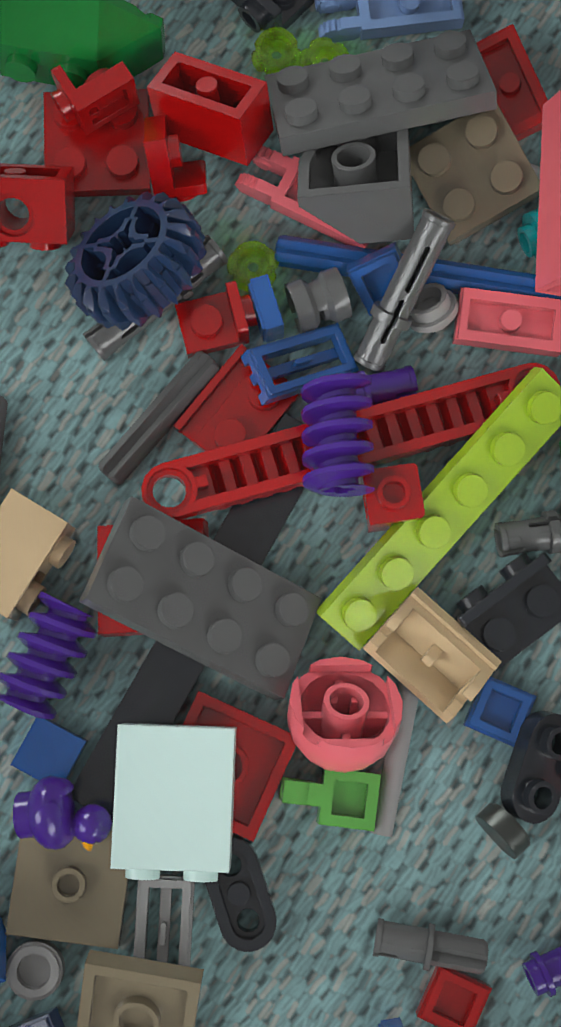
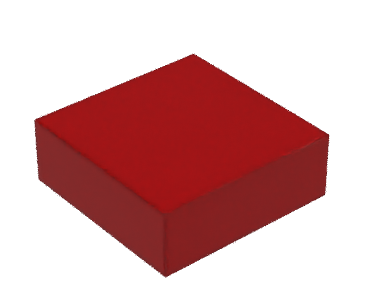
M436 966L415 1012L416 1016L437 1027H476L492 987L462 971Z

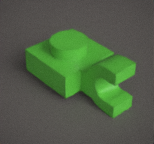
M323 769L321 782L282 777L279 799L282 803L318 807L316 822L319 825L374 831L381 774L360 770L342 773Z

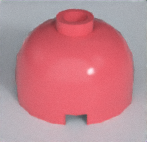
M340 656L314 662L310 665L309 672L301 676L300 679L297 676L291 687L287 719L294 744L310 762L325 770L347 773L370 766L384 757L399 731L402 720L403 700L396 684L388 676L385 682L380 676L372 673L373 665L360 659Z

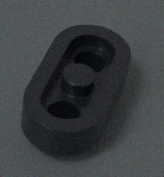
M537 711L525 719L520 727L501 785L500 795L504 809L513 817L527 823L537 824L546 821L552 816L559 804L561 797V714ZM555 736V743L552 749V739ZM539 789L537 797L534 801L535 792Z
M232 835V854L238 856L241 860V869L235 874L218 873V881L205 882L225 941L239 951L253 952L263 948L270 942L276 930L277 916L254 847L244 838ZM252 909L257 912L260 920L254 928L246 929L239 924L238 915L242 910Z

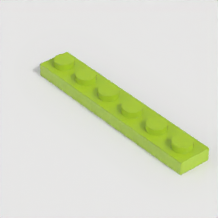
M533 367L422 491L425 509L424 517L419 520L394 523L318 607L316 613L360 651L561 426V386L543 368Z

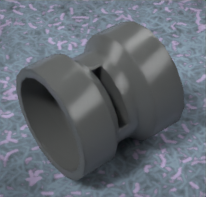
M336 267L320 271L317 279L311 280L310 283L297 279L284 284L291 313L297 312L298 317L294 321L300 334L317 329L322 320H332L338 323L352 318V308L348 292Z

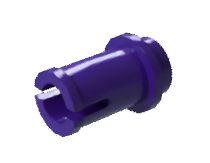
M407 365L404 368L369 374L372 384L356 389V394L372 398V405L416 394L418 384L414 369L411 365ZM363 370L357 371V373L366 374Z
M561 946L542 955L534 951L530 953L531 959L522 963L525 975L536 996L547 993L549 997H553L556 995L555 988L561 986Z

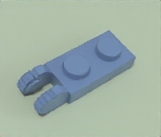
M314 0L316 12H319V14L349 11L356 7L357 16L334 18L319 25V38L323 44L351 41L359 37L360 40L461 29L465 20L462 0Z

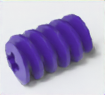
M336 373L313 379L301 388L302 400L308 403L301 411V418L304 423L309 425L302 432L303 444L311 448L302 455V462L305 467L313 470L306 473L302 478L303 486L307 490L333 497L361 496L375 491L374 487L359 484L358 481L359 477L374 473V465L358 461V455L374 450L373 442L357 439V433L373 428L372 420L357 417V411L372 406V398L356 394V389L372 384L371 376L361 373Z
M40 591L37 597L45 604L48 611L47 613L29 611L27 617L38 628L37 633L19 632L16 637L28 650L26 653L8 652L6 657L17 668L16 673L0 672V682L7 688L5 694L0 693V700L31 716L51 720L55 718L57 712L46 699H64L67 695L66 689L56 680L57 677L73 679L77 675V670L67 661V658L82 659L86 658L88 654L87 650L77 641L78 637L96 638L98 632L87 621L88 617L93 616Z

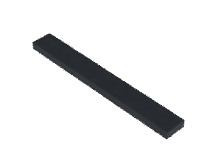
M285 413L275 432L303 425L304 423ZM300 486L288 492H278L266 498L253 499L245 504L232 505L213 540L262 566L305 488ZM155 641L74 783L72 791L74 801L83 806L98 804L104 807L111 815L113 823L118 724H173L205 665Z

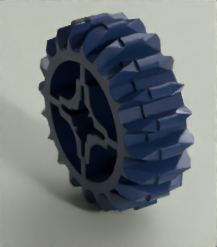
M146 191L137 200L131 196L126 197L123 204L117 208L110 205L106 215L101 219L94 218L95 224L89 231L80 233L82 241L79 245L72 247L70 253L73 259L65 266V270L68 273L65 284L69 288L71 296L77 301L76 305L86 316H91L97 323H101L107 329L117 326L124 331L132 323L142 327L151 315L161 318L163 309L170 303L178 304L177 297L184 290H191L193 288L190 278L203 270L200 260L207 254L203 245L206 237L202 233L201 226L193 214L177 198L171 199L164 192L153 196Z

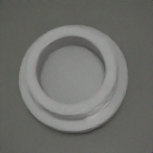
M425 284L410 314L413 318L410 326L411 329L418 333H434L446 328L456 317L459 310V304L455 295L441 284Z

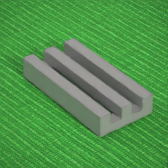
M162 874L160 879L138 880L133 957L146 959L150 887L161 888L157 961L168 963L172 889H182L178 965L190 967L195 882L185 881L183 876Z

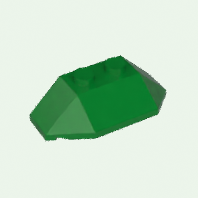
M0 0V75L8 76L24 83L35 81L55 85L50 70L60 65L74 87L78 88L84 84L85 80L93 72L102 68L110 69L121 61L124 62L134 77L164 59L166 48L163 18L153 13L144 14L135 5L125 0Z

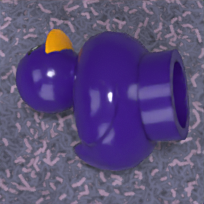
M52 775L42 778L34 785L32 791L18 792L13 803V824L17 836L20 839L34 838L38 844L46 849L58 850L65 848L76 837L82 842L83 847L87 851H91L94 844L101 843L108 837L112 829V818L107 809L98 804L85 805L75 813L72 795L74 784L68 779Z

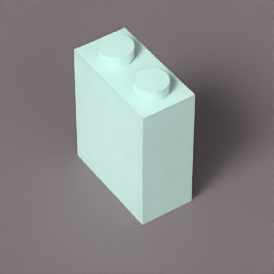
M144 723L118 724L110 869H125V878L132 880L160 879V870L184 871L183 880L190 882L218 881V873H229L232 859L237 727Z

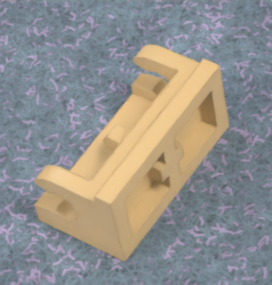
M419 587L403 601L363 647L368 654L446 724L457 715L467 700L471 702L502 662L471 633L462 628L453 617Z

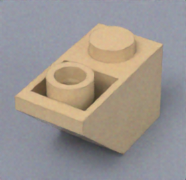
M12 488L0 505V614L8 619L18 621L22 613L28 615L29 611L34 612L41 600L37 596L40 591L46 592V587L41 585L42 581L52 566L59 569L64 565L71 555L76 541L70 538L75 531L72 525Z

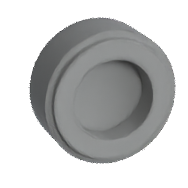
M32 939L22 943L11 954L6 966V978L11 990L19 997L30 1001L42 1000L50 996L62 982L65 973V962L62 953L53 943L43 939Z

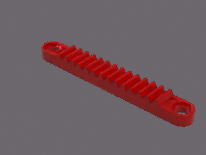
M526 363L372 405L367 409L357 411V417L373 421V428L357 433V439L373 442L374 450L358 455V461L376 466L381 463H391L399 458L412 457L421 452H430L438 447H448L460 441H468L533 367L543 368L559 385L560 381L556 374L547 366L539 363ZM299 425L161 463L153 467L144 477L141 486L142 502L179 521L214 510H224L232 505L245 504L253 499L266 498L278 492H288L296 487H304L302 478L306 473L313 471L305 467L302 462L304 452L311 449L303 444L302 432L309 425ZM164 478H174L180 481L185 488L186 495L184 500L175 507L160 505L153 496V489L158 481Z

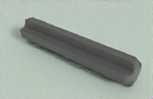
M198 351L192 356L99 462L98 467L107 478L118 485L124 483L220 370L216 361L202 351Z

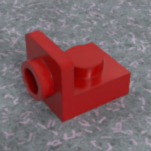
M123 61L110 69L102 68L93 72L85 80L84 84L78 88L74 87L60 65L50 70L57 90L50 93L53 102L67 123L76 119L86 136L140 104L134 77Z
M166 115L144 117L143 142L154 195L164 192L169 198H177L179 202H184L195 198L197 195L206 194L208 190L205 161L183 162L179 134L169 135Z
M236 280L225 283V292L175 304L188 359L192 358L198 351L209 354L237 347L240 344L250 343L248 328L257 326V320L250 294L240 296Z
M415 463L374 468V473L361 477V484L375 488V491L363 495L368 533L386 531L391 527L392 523L419 520L424 517L425 509L418 467Z

